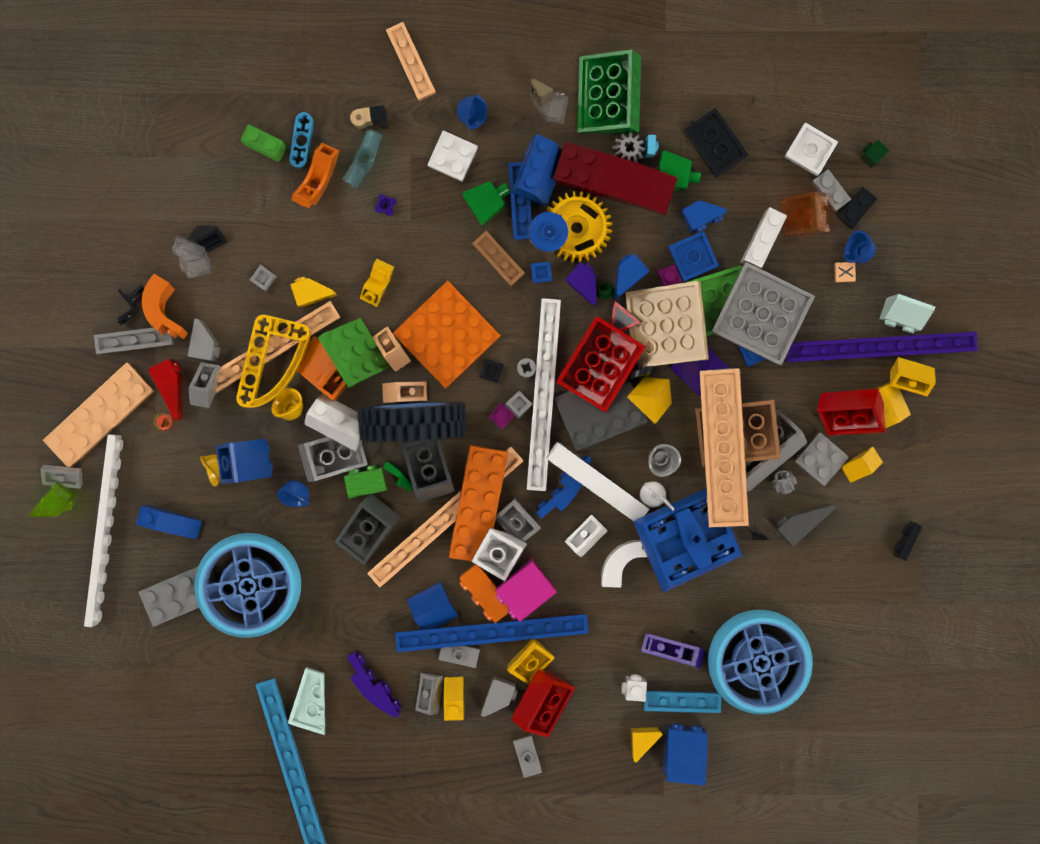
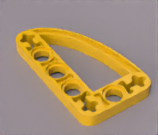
M259 315L256 318L236 396L237 403L240 406L247 408L263 406L275 399L288 386L306 353L311 337V330L308 326L268 315ZM265 318L269 325L264 327L263 332H266L267 336L257 333V330L262 331L260 321H264ZM281 323L288 325V331L284 334L278 331V326ZM292 325H295L293 329L301 330L304 327V331L307 332L306 336L303 335L300 338L299 334L293 333ZM271 335L299 341L295 355L284 376L271 391L256 399ZM258 337H263L265 340V344L261 348L255 346V340ZM253 356L260 358V364L256 367L250 363V359ZM249 374L254 375L256 378L253 385L246 383V377ZM243 388H254L253 392H248V397L251 400L244 404V400L241 398L246 395L247 390H243Z

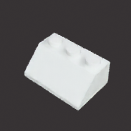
M325 394L314 401L306 414L305 425L356 451L362 442L359 440L358 412L338 401L331 400Z

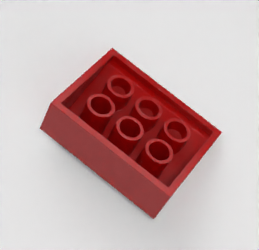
M596 316L555 383L606 413L646 346Z

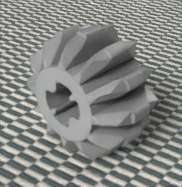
M629 132L627 138L623 133L620 136L621 139L616 138L615 143L617 145L613 146V150L617 152L614 156L631 160L635 163L638 162L637 159L642 160L643 155L641 153L645 152L646 148L641 147L644 144V140L637 141L639 138L638 134L632 138V132ZM628 146L632 147V150H630V152L626 151V148H628Z

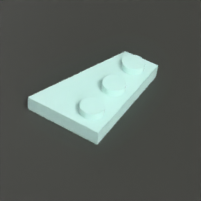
M308 667L305 668L288 724L325 735L324 672Z

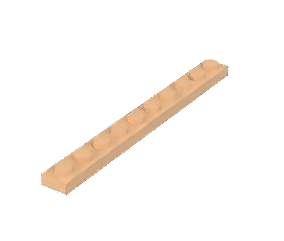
M512 447L506 450L509 453L504 478L524 461ZM461 491L367 573L379 588L455 522Z

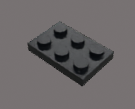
M716 108L683 131L715 178L748 156V153Z

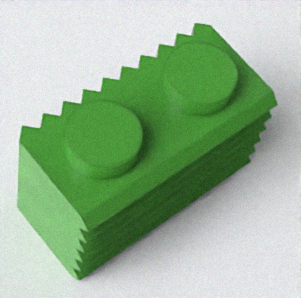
M251 124L247 125L241 138V142L245 146L277 162H280L287 148L282 140L269 135L261 129L255 128Z
M378 465L368 466L367 471L360 472L359 469L350 470L348 475L344 476L348 498L388 490L383 467L378 468Z

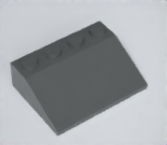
M628 377L606 413L570 392L554 397L575 451L648 422L645 414L627 397L633 390Z

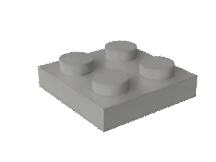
M818 432L794 462L822 486H825L847 461L849 456L822 433Z

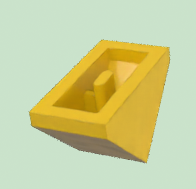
M871 446L844 463L841 469L849 482L852 483L872 474L883 461L874 447Z
M658 727L631 728L632 757L636 763L663 735Z

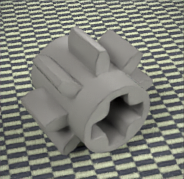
M782 470L774 475L776 480L771 482L777 493L788 494L795 490L793 485L797 484V480L791 471Z

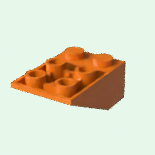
M313 336L309 341L306 353L297 371L331 400L337 401L348 386L319 339Z

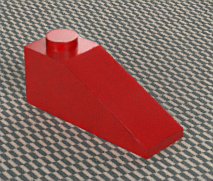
M166 359L149 368L148 371L174 421H180L183 419V376L180 373L182 368L174 359Z

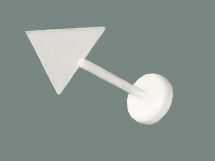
M655 481L644 483L640 489V499L644 505L656 508L665 503L671 510H674L666 500V490L662 484Z

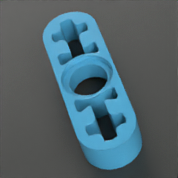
M306 112L299 113L295 119L289 160L296 169L305 168L309 160L314 120ZM304 118H307V120L309 121V123L305 124L306 132L302 131L303 125L302 123H300V121H303ZM300 136L307 138V143L303 146L297 145V138ZM296 148L302 150L301 158L304 159L299 164L294 160L299 156L298 150H295Z

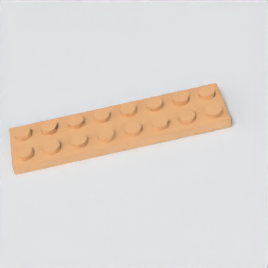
M740 368L700 371L709 527L749 526Z

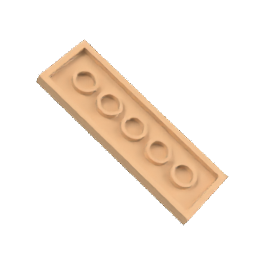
M126 362L45 437L43 441L67 467L72 468L155 390L129 362Z

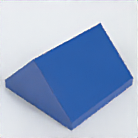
M442 582L407 599L413 618L421 629L436 628L458 616Z

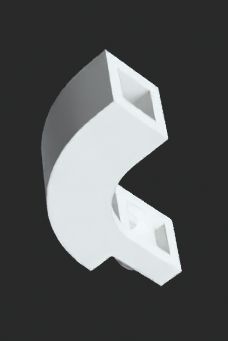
M641 540L625 542L608 555L601 572L602 587H621L622 571L625 565L634 558L647 557L644 548H642Z

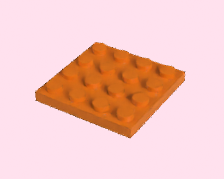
M449 281L445 282L393 332L395 337L445 389L501 336Z

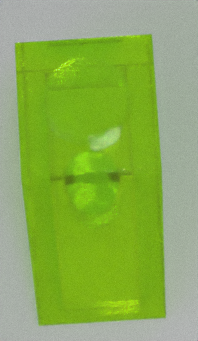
M57 481L34 507L29 516H60L64 510L68 512L74 505L72 500L76 494Z

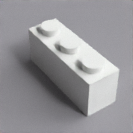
M768 208L765 211L740 263L748 262L760 269L762 268L787 215L772 208Z

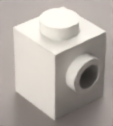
M636 674L626 676L625 682H622V694H624L625 699L630 701H646L647 681L645 677Z

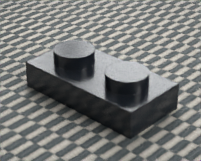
M861 187L837 218L850 229H853L877 198L864 187Z
M909 521L902 530L903 536L894 547L895 553L893 556L906 561L923 526Z

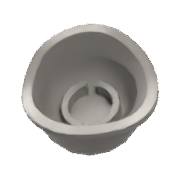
M659 444L653 447L648 455L649 469L654 475L659 477L674 473L681 464L679 451L668 444Z

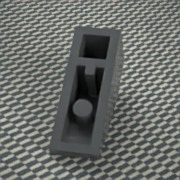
M826 504L788 516H782L776 522L777 526L774 528L789 545L794 547L833 512L836 507L832 504Z

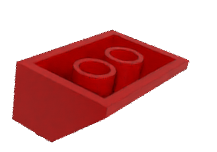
M879 389L821 393L817 411L828 436L885 433L884 401Z
M538 669L518 707L515 709L511 720L525 732L549 737L576 687L549 672Z

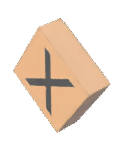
M834 263L835 283L856 281L855 263Z

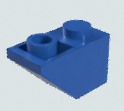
M697 201L682 209L680 215L690 233L693 231L699 233L707 228L706 224L710 222L716 224L723 220V215L727 211L725 208Z

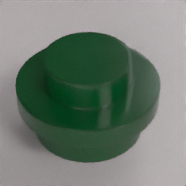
M609 283L599 284L596 289V297L601 300H609L615 293L612 285Z

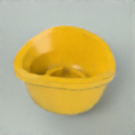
M285 388L273 400L272 414L287 421L294 420L303 412V399L296 389Z
M217 454L200 456L201 462L207 470L211 485L214 487L218 486L220 475Z

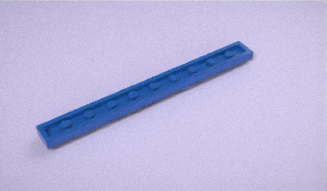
M585 613L523 619L522 621L512 620L395 632L397 652L588 634L587 614Z

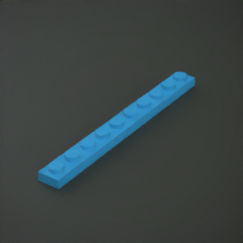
M272 678L256 683L255 686L304 843L327 844L290 724H288L289 720L276 679Z

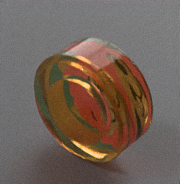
M158 412L152 417V426L158 431H166L172 426V417L166 412Z

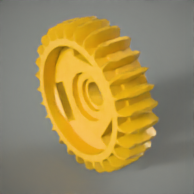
M573 191L572 197L565 193L564 200L559 196V203L552 201L554 208L547 207L548 212L560 215L568 226V238L565 244L557 249V257L559 258L563 254L564 261L571 257V263L574 262L575 258H578V262L581 263L582 257L589 261V255L596 258L595 251L601 254L600 246L606 248L607 244L604 240L610 241L611 239L606 235L612 233L611 229H607V227L612 226V222H607L611 215L604 214L608 208L601 209L603 202L596 204L597 197L590 200V193H588L586 198L583 197L582 191L579 197L576 196L575 191ZM582 204L590 207L597 213L596 219L580 208ZM574 223L581 224L582 231L580 233H574L571 230V226ZM593 240V246L576 251L575 246Z

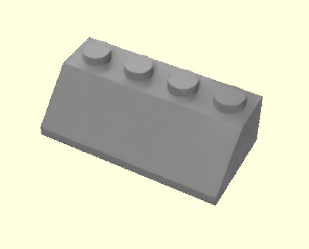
M779 409L775 412L781 458L745 462L748 492L808 443L803 431Z

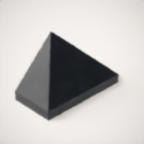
M197 226L183 246L192 259L195 260L227 243V240L217 226Z

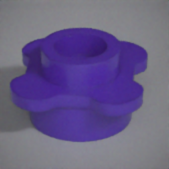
M383 194L380 195L375 207L376 212L386 213L387 216L393 215V207L397 203L396 199L386 197Z

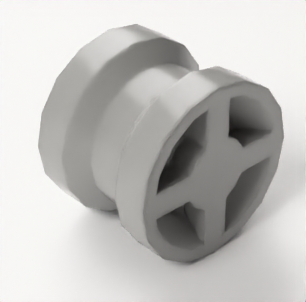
M524 358L519 361L517 371L520 376L529 378L535 373L536 364L533 360Z

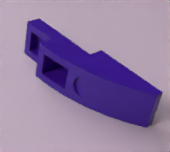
M357 650L349 653L347 658L355 670V673L350 678L355 686L378 709L397 718L401 713L400 709L402 707L398 699H394L391 695L392 689L388 682L384 683L383 679L375 682V675L364 664L366 660L362 653L358 654Z

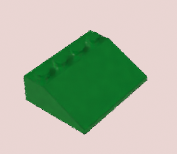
M631 49L579 56L577 133H639L641 55Z

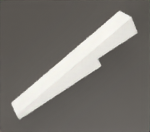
M558 442L547 455L546 459L634 521L641 518L648 512L649 508Z

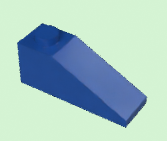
M147 504L141 506L136 525L198 539L203 521Z

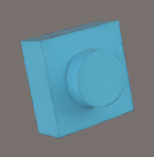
M648 135L644 139V148H646L644 158H652L658 152L659 143L656 141V135Z

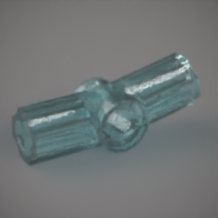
M366 130L360 149L357 151L353 163L343 177V181L356 189L359 187L367 172L374 166V159L383 138L382 134L373 130ZM363 156H369L370 159L367 163H360V159Z

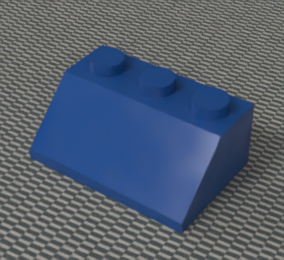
M539 134L530 139L512 193L547 207L555 186L553 177L562 153L561 148L554 141Z

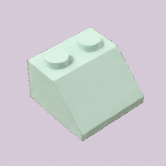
M897 294L886 298L879 320L885 321L884 324L887 326L896 327L897 325L902 327L903 331L913 334L923 329L934 312L935 306Z

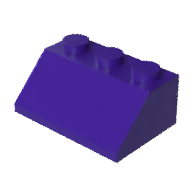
M708 347L709 359L675 363L670 368L700 398V371L730 369Z

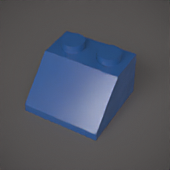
M635 253L632 256L627 254L618 263L619 267L616 270L614 298L616 300L649 272Z

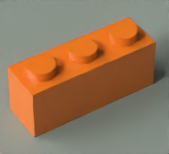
M474 564L460 575L459 579L461 581L459 584L465 591L469 590L473 595L471 599L477 606L481 605L485 610L483 614L489 621L493 620L496 623L508 613L509 607L505 603L501 604L495 596L498 586L482 567Z

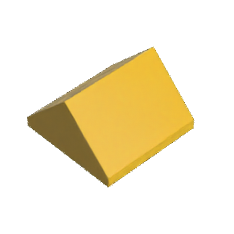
M646 377L638 383L627 397L654 424L657 423L672 404L670 380Z
M531 639L507 664V670L530 685L537 670H544L555 657L537 639Z

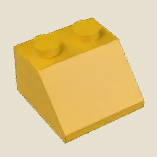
M890 382L875 388L879 389L884 401L886 428L901 422L911 415L899 388L890 386Z

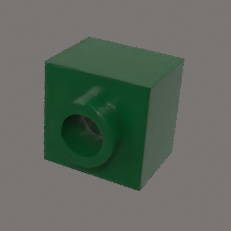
M879 140L873 144L869 142L863 148L864 154L860 159L872 168L884 157L889 149Z

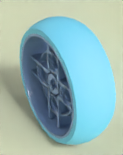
M256 533L236 534L219 541L204 555L195 576V597L203 616L221 632L241 638L262 636L280 627L292 615L301 593V575L292 554L275 539ZM252 547L272 554L284 569L274 571L267 562L253 557ZM232 550L233 561L224 568L219 581L209 582L214 565L223 555ZM241 562H248L250 569L243 571L240 568ZM265 577H270L273 581V584L271 586H265L262 582V579ZM246 581H248L249 584H253L250 590H248L247 587L243 586L246 583ZM224 585H232L234 588L233 593H226ZM287 588L286 597L281 607L271 617L264 620L263 610L271 604L277 590ZM223 600L230 609L243 614L244 623L234 621L223 615L213 602ZM254 600L257 607L250 609L247 607L246 602Z
M750 610L733 616L718 629L709 648L708 669L715 689L729 704L748 713L771 714L789 707L803 694L812 674V652L806 636L792 620L774 611ZM760 624H768L780 628L791 638L792 642L782 644L776 637L762 633ZM741 631L743 638L735 646L732 658L723 661L727 645ZM759 639L758 646L751 647V641ZM779 652H782L783 656L781 660L776 661L775 655ZM759 658H762L764 660L761 666H759L756 663L759 662ZM740 663H745V669L742 671H738V665ZM796 663L791 680L779 691L777 685L786 677L789 665ZM769 676V682L761 684L762 678ZM738 680L745 687L758 690L760 698L745 697L733 690L728 682Z

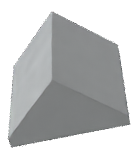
M516 498L508 503L495 518V521L506 533L515 536L523 542L541 529V525Z

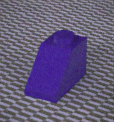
M581 262L565 279V282L591 306H594L597 302L596 275L593 273L595 270L588 263L584 265Z

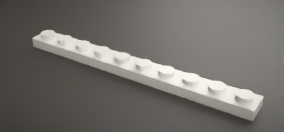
M542 298L527 490L546 491L548 459L546 457L549 454L561 305V300Z
M109 434L107 437L84 623L86 627L97 625L102 618L100 607L105 596L102 591L103 584H105L107 579L105 567L109 562L107 551L112 539L110 527L114 523L112 510L116 505L114 494L119 483L117 470L121 466L119 454L123 448L122 435Z

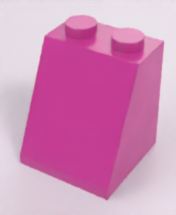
M531 558L496 588L497 594L495 596L501 604L505 603L509 607L507 611L514 620L517 618L519 621H522L556 594L557 591L555 586Z

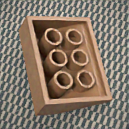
M774 399L742 403L745 462L781 458ZM702 407L696 408L695 411L702 467H704Z

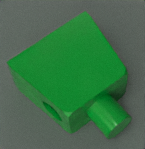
M664 150L662 151L658 170L678 178L674 191H685L688 182L699 184L701 172L691 171V160Z
M491 181L463 192L462 197L480 225L484 227L505 207L502 198L508 195L510 190L505 183L495 188Z

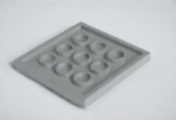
M745 262L711 332L781 366L815 296Z

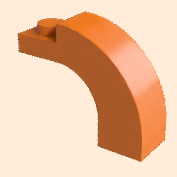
M324 143L319 145L314 151L312 163L305 180L292 194V201L307 208H310L312 204L316 205L333 174L340 150Z
M153 274L147 282L142 295L144 315L147 321L162 336L168 333L175 339L178 336L184 340L188 333L165 315V304L175 289L169 282Z

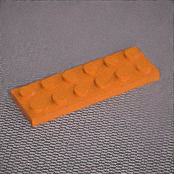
M475 445L469 446L448 555L449 558L472 561L489 529H494L508 451Z

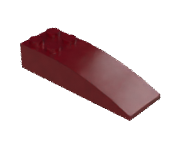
M567 142L564 144L553 177L557 185L662 215L667 213L678 179L675 176L639 163Z

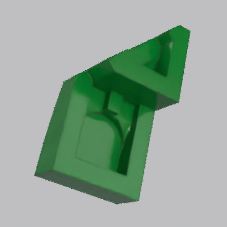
M387 461L383 468L399 478L396 485L411 492L413 487L408 477L396 465Z

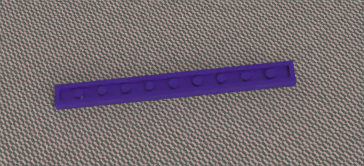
M977 332L792 343L785 357V363L978 351Z

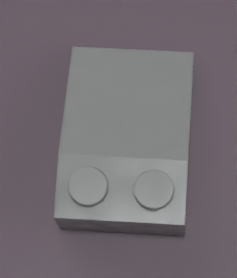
M329 437L297 445L308 482L368 465L362 443L356 451Z

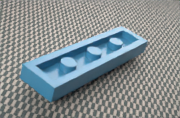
M646 690L644 711L721 713V695L718 692Z

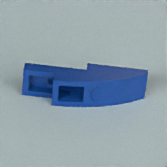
M582 455L580 457L581 460L590 465L591 458L589 456L584 457ZM563 472L560 475L562 477L560 482L564 487L562 489L558 487L551 493L553 497L549 501L543 500L537 506L538 510L536 513L542 519L555 506L562 511L576 496L582 484L566 472Z

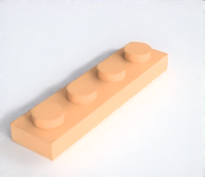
M404 22L386 29L418 101L436 94Z

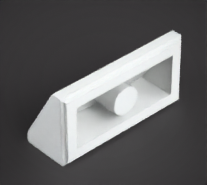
M591 514L565 542L578 556L582 557L607 532V529Z

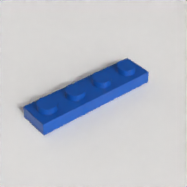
M522 162L508 163L514 241L530 239L529 227L532 222L530 200L512 193Z

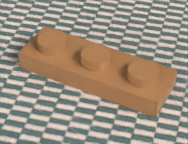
M487 231L472 243L510 286L525 274Z

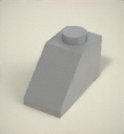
M194 319L188 357L215 361L220 354L219 342L203 320Z
M200 363L189 386L190 405L210 408L216 393L220 365Z
M494 675L481 710V716L485 717L508 706L511 700L514 701L518 691L515 689L516 683Z

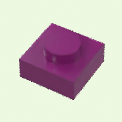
M675 264L657 271L662 286L675 285L682 282Z
M500 403L490 414L489 418L503 430L515 415Z

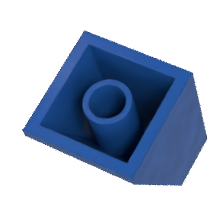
M267 438L215 445L221 484L272 477L273 466L269 460L270 446Z
M680 723L667 725L662 772L666 781L705 786L707 763L706 730L699 725H691V727H683L684 725Z

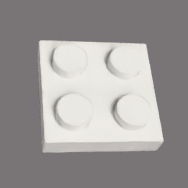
M805 122L784 157L813 175L818 176L838 141Z
M443 130L427 166L463 182L478 146Z

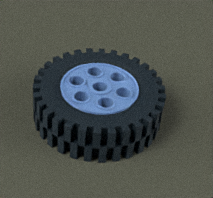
M417 402L359 407V440L365 442H409L467 435L465 403Z

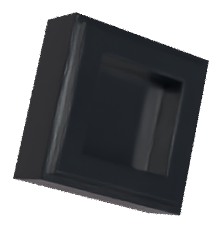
M485 359L480 378L498 383L504 365Z

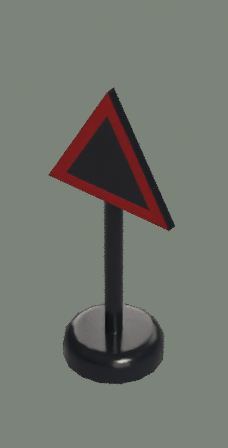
M615 300L611 325L630 336L628 329L642 324V322ZM638 359L635 364L636 370L630 372L628 379L630 382L649 377L655 372L651 366L641 367Z

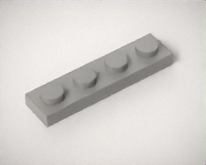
M154 327L94 335L95 349L98 355L174 345V338L168 333L162 336Z

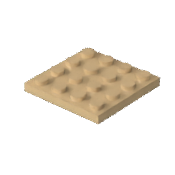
M700 281L625 292L627 310L642 322V324L629 329L630 336L646 346L639 357L641 367L709 359Z

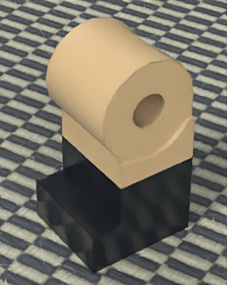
M384 105L356 109L350 115L351 122L357 129H365L371 125H379L381 129H389L387 110Z

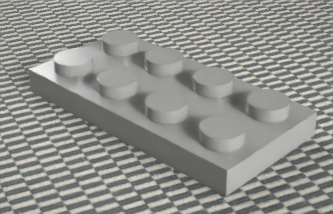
M198 567L138 592L153 627L199 608L195 597V576ZM214 568L211 571L209 582L219 581Z

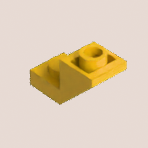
M376 259L370 277L363 286L360 299L377 307L389 284L394 266Z

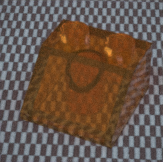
M814 191L781 198L782 213L787 215L783 223L784 236L814 235L830 232L827 193Z

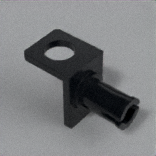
M142 284L128 295L124 294L120 289L117 290L131 306L130 310L116 319L120 325H123L139 313L135 308V304L142 299L144 291Z

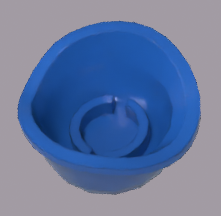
M472 95L460 100L457 107V115L460 122L464 123L468 129L480 127L487 117V106L484 99L478 95Z
M857 230L850 236L844 249L845 261L862 264L867 263L873 258L876 246L866 232Z
M296 480L288 481L277 493L278 500L286 506L305 507L310 505V491L302 482Z

